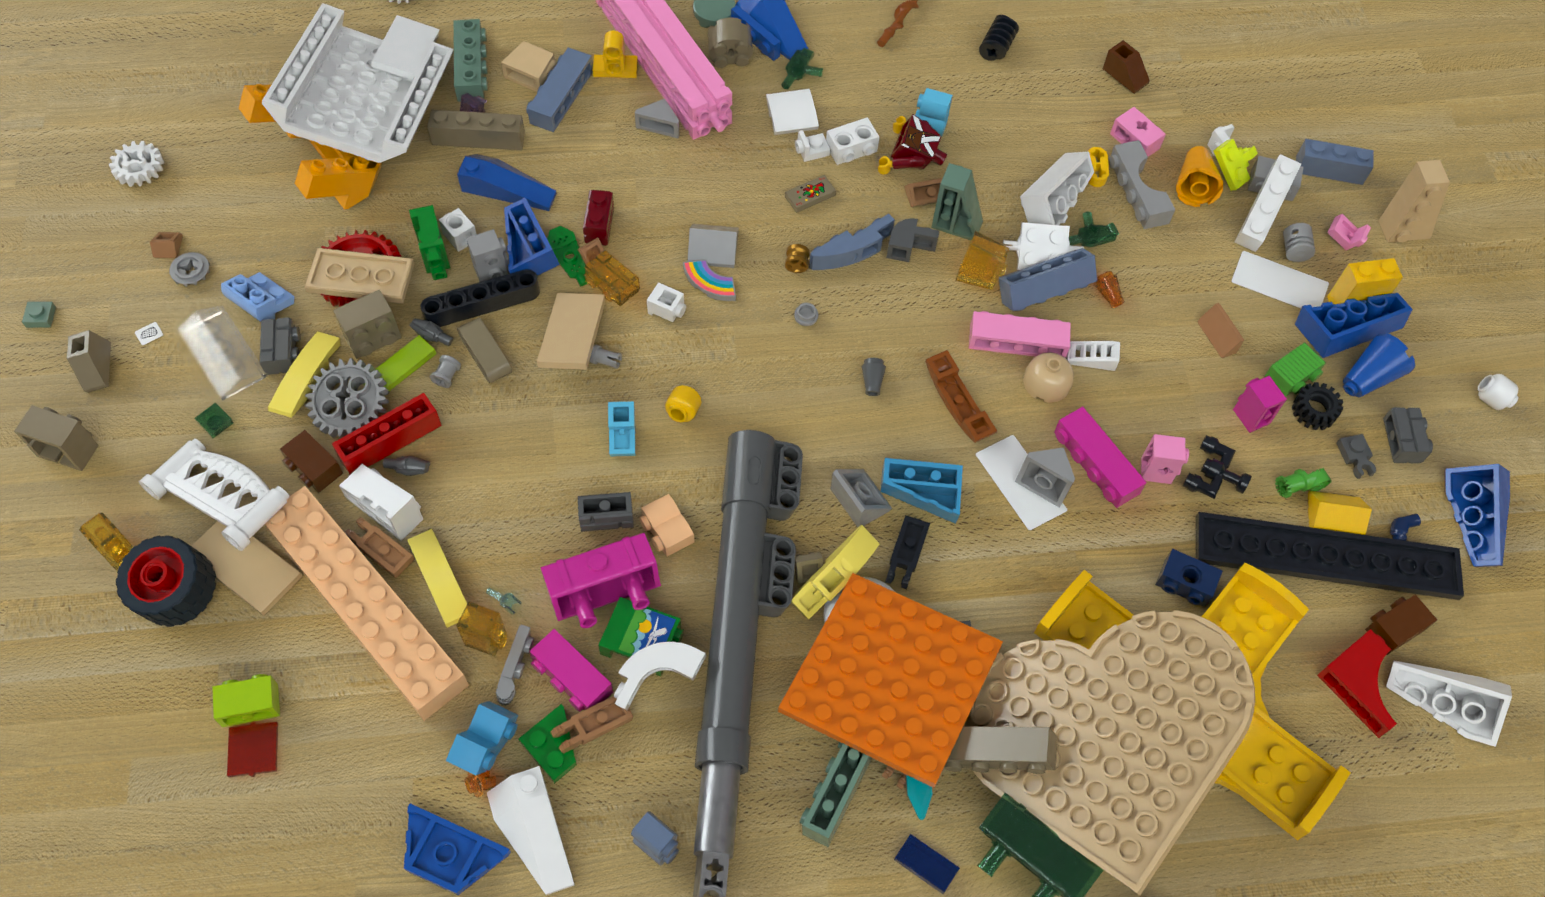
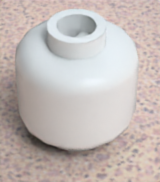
M1502 374L1488 375L1478 385L1479 399L1495 410H1502L1506 407L1511 408L1518 401L1517 394L1519 388L1517 384Z

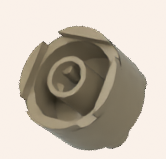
M731 17L716 21L717 25L708 28L709 55L716 67L724 68L728 64H737L743 67L749 64V59L753 54L751 28L748 23L745 25L741 23V19Z

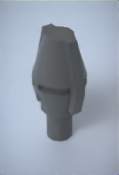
M415 318L409 325L425 340L441 342L447 346H450L453 342V337L443 333L444 331L432 321Z
M402 456L396 459L385 458L383 461L384 468L394 469L396 473L406 476L427 473L430 466L429 461L414 456Z

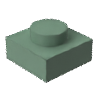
M27 302L22 323L26 328H51L56 306L53 302Z

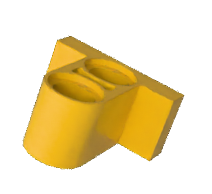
M614 30L606 32L604 35L603 55L594 54L593 77L637 78L638 56L625 55V43L622 33Z

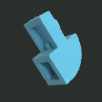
M634 401L608 402L610 457L636 456Z

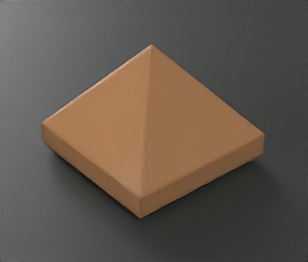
M599 238L578 249L588 270L608 260Z

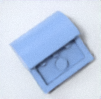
M260 272L249 278L239 274L221 283L222 294L260 322L265 319H275V313L294 304V296Z

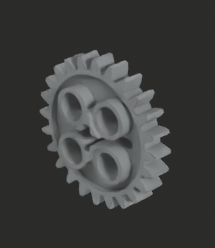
M352 358L349 359L347 364L342 359H339L337 367L330 362L329 371L321 368L320 370L323 375L321 377L313 376L317 381L316 385H308L313 390V393L305 394V397L311 401L305 404V407L312 410L307 415L312 420L314 419L312 423L317 428L320 427V431L324 434L328 433L332 438H335L337 434L342 438L347 433L349 434L377 419L379 413L387 412L382 407V404L389 403V400L384 397V395L389 393V390L383 387L387 382L380 378L382 374L378 370H374L375 368L371 364L366 365L362 360H359L356 364ZM341 382L339 388L333 390L334 386ZM365 383V387L362 390L357 391L358 387L361 384ZM337 406L336 411L333 414H329L330 410ZM362 407L361 412L354 415L355 410Z

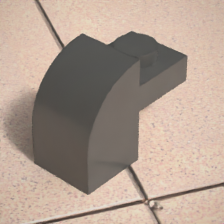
M915 218L898 222L891 231L886 258L909 262L912 248L935 252L939 230L918 227V219Z

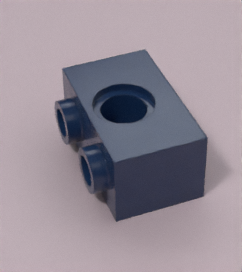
M1172 548L1164 561L1155 585L1161 587L1169 594H1177L1186 598L1191 604L1206 607L1214 596L1223 570ZM1184 577L1189 578L1192 583L1187 582Z

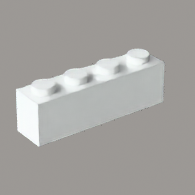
M1281 154L1278 156L1234 243L1254 252L1258 250L1269 232L1301 163Z

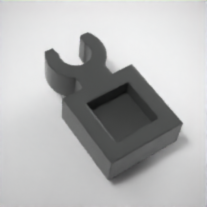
M1359 434L1340 438L1336 444L1346 465L1353 463L1354 476L1360 479L1364 475L1362 469L1368 472L1369 477L1373 476L1376 472V467L1369 461L1373 454L1364 435Z

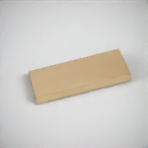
M317 248L304 288L307 293L361 298L380 289L387 302L404 303L415 263L411 258Z
M557 293L538 355V368L587 370L606 301L604 294Z
M217 521L192 547L211 561L218 581L264 616L303 576L254 536L249 539L250 544L243 551L236 549L221 533L227 526Z

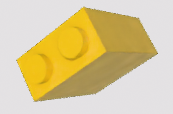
M1395 258L1349 263L1327 298L1333 304L1345 303L1348 299L1362 301L1367 300L1370 296L1392 294L1403 279V276Z

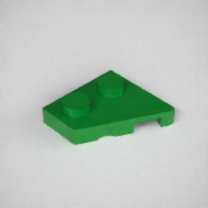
M562 704L518 738L522 746L554 784L577 765L574 750L563 753L559 749V746L564 741L571 739L570 731L556 738L551 734L553 728L567 721Z

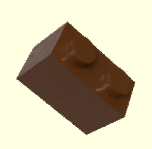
M306 430L280 448L284 456L283 464L291 472L296 470L300 474L298 476L299 480L307 488L312 486L318 493L343 474L338 462Z
M1415 594L1407 600L1404 597L1396 600L1390 605L1392 609L1387 613L1384 609L1377 612L1370 618L1373 623L1365 630L1368 632L1371 629L1375 634L1384 639L1386 645L1391 649L1387 653L1388 655L1427 630L1437 621V618Z

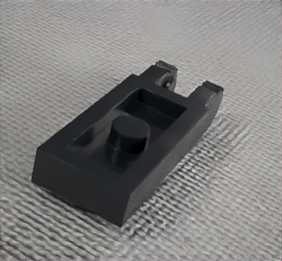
M905 515L890 559V568L885 583L891 584L894 581L896 567L906 570L905 576H903L901 581V588L907 590L912 572H915L930 523Z

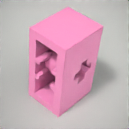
M1135 107L1116 118L1110 132L1121 144L1139 140L1148 157L1161 148L1166 135Z
M1153 435L1141 457V476L1145 481L1172 484L1176 475H1180L1183 464L1188 462L1189 449L1185 448V438Z

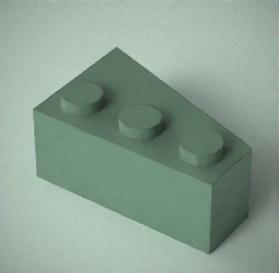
M949 163L940 184L931 228L975 242L983 223L973 173L970 169Z

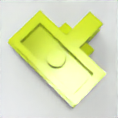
M1229 139L1213 150L1231 191L1237 190L1251 179L1247 167L1249 166L1248 161L1258 154L1255 146L1243 149L1242 147L1237 148L1234 139Z

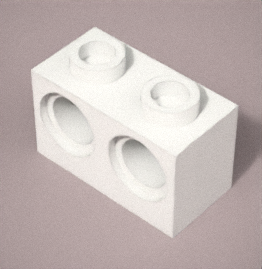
M867 117L828 130L826 141L830 148L831 156L836 164L839 165L877 152L879 135Z

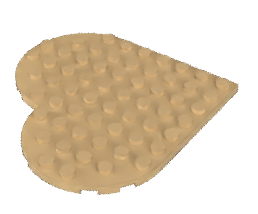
M1154 610L1132 616L1133 619L1119 626L1115 624L1095 641L1090 649L1060 639L1055 641L1035 639L1016 644V648L1004 654L999 653L964 725L974 727H1049L1057 735L1055 770H1045L1044 774H1033L1021 769H1017L1016 773H1004L999 771V769H989V772L986 773L973 772L984 785L1138 895L1142 894L1241 744L1251 724L1255 706L1253 676L1236 642L1211 621L1198 615L1173 610V612H1156Z

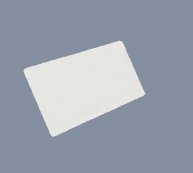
M1246 251L1242 252L1231 280L1232 283L1298 308H1302L1304 305H1311L1312 307L1321 306L1329 285L1327 281Z
M1011 435L977 452L976 456L1027 529L1032 530L1065 513L1067 508L1063 503L1059 508L1015 482L1028 454L1016 437Z

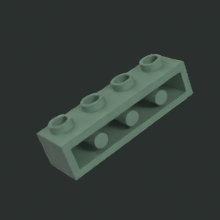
M480 19L453 20L454 88L457 101L484 100V91H488L487 77H484V74H488L487 62L484 60V58H487L486 44H483L484 41H487L486 28L481 27Z
M841 742L838 744L840 750L836 758L832 756L825 772L828 774L824 782H819L813 793L815 800L811 808L806 807L800 819L802 835L826 847H829L872 760L871 757Z

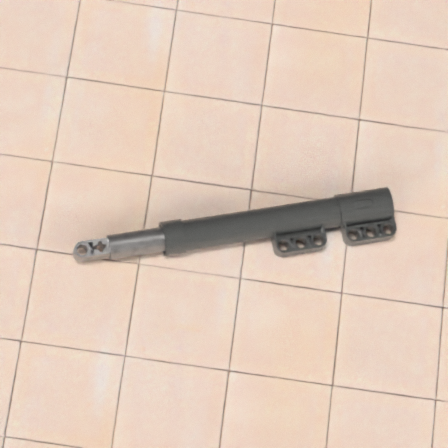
M756 430L737 431L728 438L721 505L723 521L702 726L701 730L698 731L695 768L702 771L693 854L697 856L693 897H703L704 894H709L712 897H726L729 859L733 858L740 775L747 773L749 768L751 744L749 723L759 615L767 617L781 616L791 604L793 594L795 544L788 537L766 533L767 518L779 521L788 520L798 507L803 453L800 447L793 443L775 440L769 434ZM782 479L787 480L790 484H786ZM780 502L787 504L789 508L784 507ZM776 549L782 550L785 556L780 555ZM774 573L780 574L783 580L777 579ZM772 598L778 599L782 605L775 604ZM709 865H712L713 871H717V874H715L712 878L711 871L707 870V867Z

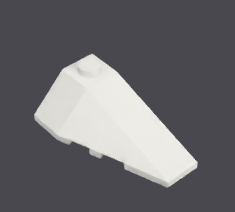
M1393 661L1386 684L1387 688L1415 706H1420L1431 713L1440 722L1443 721L1457 730V733L1465 738L1496 747L1512 698L1511 686L1478 676Z
M537 766L511 775L488 791L487 796L494 821L545 895L574 886L540 767Z

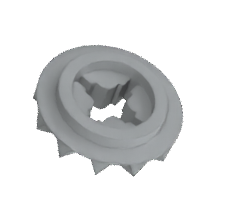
M195 252L185 253L178 256L171 263L169 273L177 285L183 284L187 287L189 284H194L197 286V282L205 280V275L210 273V264L202 254ZM191 267H194L195 270H192L190 274H187L186 271H189Z

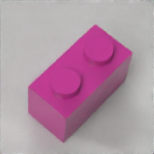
M1270 375L1262 379L1255 378L1248 382L1244 393L1238 397V402L1233 409L1249 433L1269 425L1287 400Z

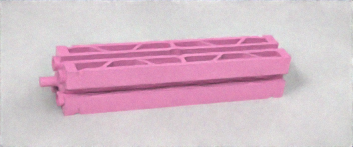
M596 0V3L599 7H602L603 13L615 30L622 33L624 42L632 54L638 56L639 64L667 101L684 128L689 131V135L693 140L706 136L712 127H715L718 132H722L726 126L732 124V110L730 109L732 105L731 90L725 86L723 79L665 0Z

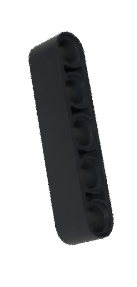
M532 270L517 271L427 297L421 302V311L424 320L432 321L439 327L536 299L540 294L538 278Z

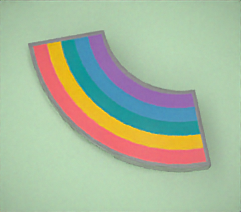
M707 260L683 262L686 278L694 288H698L707 294L708 297L716 300L736 301L733 277H726L715 273L708 266Z

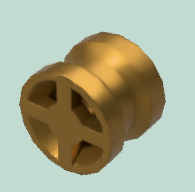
M793 244L787 247L786 255L788 258L785 261V268L793 273L807 271L809 266L807 259L810 256L808 247L801 244Z

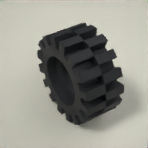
M1314 382L1313 385L1309 383L1298 393L1293 401L1292 410H1295L1293 413L1294 417L1299 416L1297 420L1299 423L1306 422L1304 427L1309 428L1312 425V430H1317L1319 427L1321 430H1325L1326 427H1331L1343 411V399L1338 400L1341 395L1339 392L1334 394L1333 391L1335 389L1332 386L1330 389H1327V384L1325 383L1320 387L1319 382ZM1309 401L1321 403L1326 412L1315 410Z

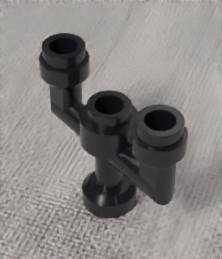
M1206 435L1200 449L1204 450L1207 454H1217L1222 457L1220 461L1215 458L1212 460L1207 458L1201 469V472L1205 473L1204 476L1211 479V483L1204 482L1201 476L1189 472L1183 487L1191 492L1198 491L1215 499L1222 484V479L1236 485V491L1243 494L1252 476L1247 473L1239 476L1226 470L1229 468L1236 450L1221 444L1217 438Z

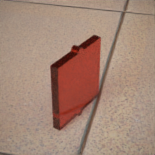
M251 722L250 725L229 727L227 777L245 775L255 777L256 774L277 772V722L261 724Z

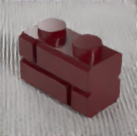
M589 191L583 224L584 241L586 244L599 238L602 246L608 245L614 213L613 192Z

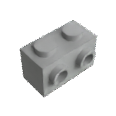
M494 229L466 238L473 267L479 282L508 274L506 266H508L509 260L505 252L507 251L502 237L497 238Z

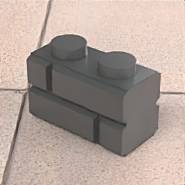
M289 317L261 321L260 365L267 375L279 374L280 372L287 373L292 363L300 354L299 348L296 347V341L301 340L300 329L298 326L295 327L292 319Z
M1398 407L1390 409L1383 418L1393 462H1424L1432 453L1433 443L1427 437V420L1425 417H1422L1421 409Z
M631 492L578 496V516L581 532L619 529V527L634 528Z

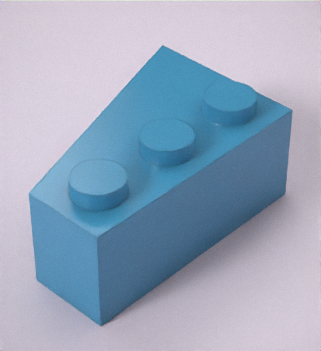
M885 458L882 467L880 492L956 524L960 516L963 465Z

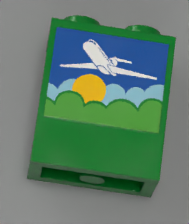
M620 597L598 644L600 655L611 658L614 652L630 658L639 650L660 642L680 643L684 629H681V618L650 607L635 610L630 600ZM663 671L656 672V675L661 677Z

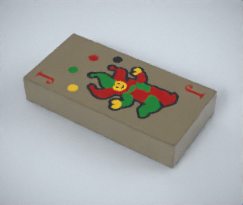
M825 175L785 192V198L796 213L836 196L835 188Z

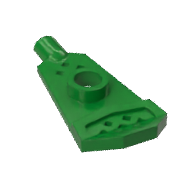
M563 226L551 229L547 240L561 267L570 278L577 280L580 287L589 284L585 277L587 268L578 251L579 246L574 232ZM573 254L574 257L568 259L566 255Z

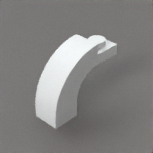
M660 642L639 650L625 662L618 672L628 680L626 683L621 682L614 694V697L617 698L615 704L628 711L643 681L658 671H674L694 681L706 658V654L690 645L678 642Z

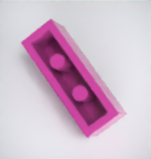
M555 629L529 651L533 660L531 662L533 668L541 675L546 673L551 678L550 684L559 693L564 691L570 696L569 702L577 711L581 712L601 703L613 693L612 683Z

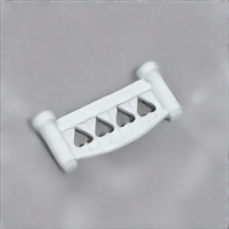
M195 438L182 446L153 474H146L139 481L142 488L153 498L159 500L169 491L227 526L221 532L223 537L240 551H243L250 544L249 539L287 503V499L290 497L280 486L270 490L256 473L240 462L220 454L205 451V446ZM200 463L203 468L208 467L205 472L189 478L194 465ZM217 473L219 477H224L221 482L205 488L211 474ZM234 483L235 487H241L239 491L222 497L227 484ZM251 492L252 497H258L256 501L238 508L241 498L245 493Z

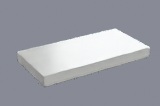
M397 15L372 59L371 67L413 81L431 43L436 42L440 29Z

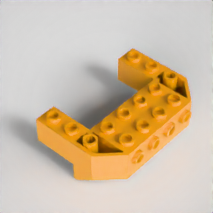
M244 85L238 109L249 123L276 122L262 105V100L271 85ZM286 132L289 138H302ZM309 140L323 159L302 160L300 162L294 184L306 199L334 196L345 210L369 196L377 181L383 162L369 161L365 158Z

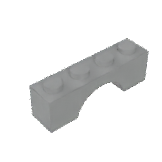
M1137 140L1114 145L1109 156V165L1114 169L1118 183L1123 187L1127 201L1132 205L1136 219L1140 221L1143 229L1169 224L1175 208L1166 192L1154 190L1145 185L1141 180L1139 174L1143 171L1148 156L1140 141Z

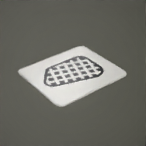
M156 322L135 331L141 345H145L163 336Z

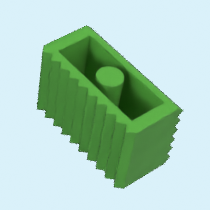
M1304 342L1273 364L1264 377L1270 375L1285 397L1292 392L1296 395L1307 385L1306 382L1308 380L1314 382L1323 374L1321 369L1326 362Z

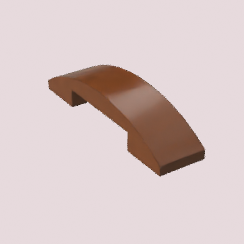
M948 350L926 359L927 368L939 395L965 434L976 443L997 433V429L985 410L982 412L979 410L958 375L959 368Z

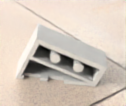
M361 464L339 485L345 498L400 541L423 520L420 512L421 506L414 496L385 479L374 468L369 469Z

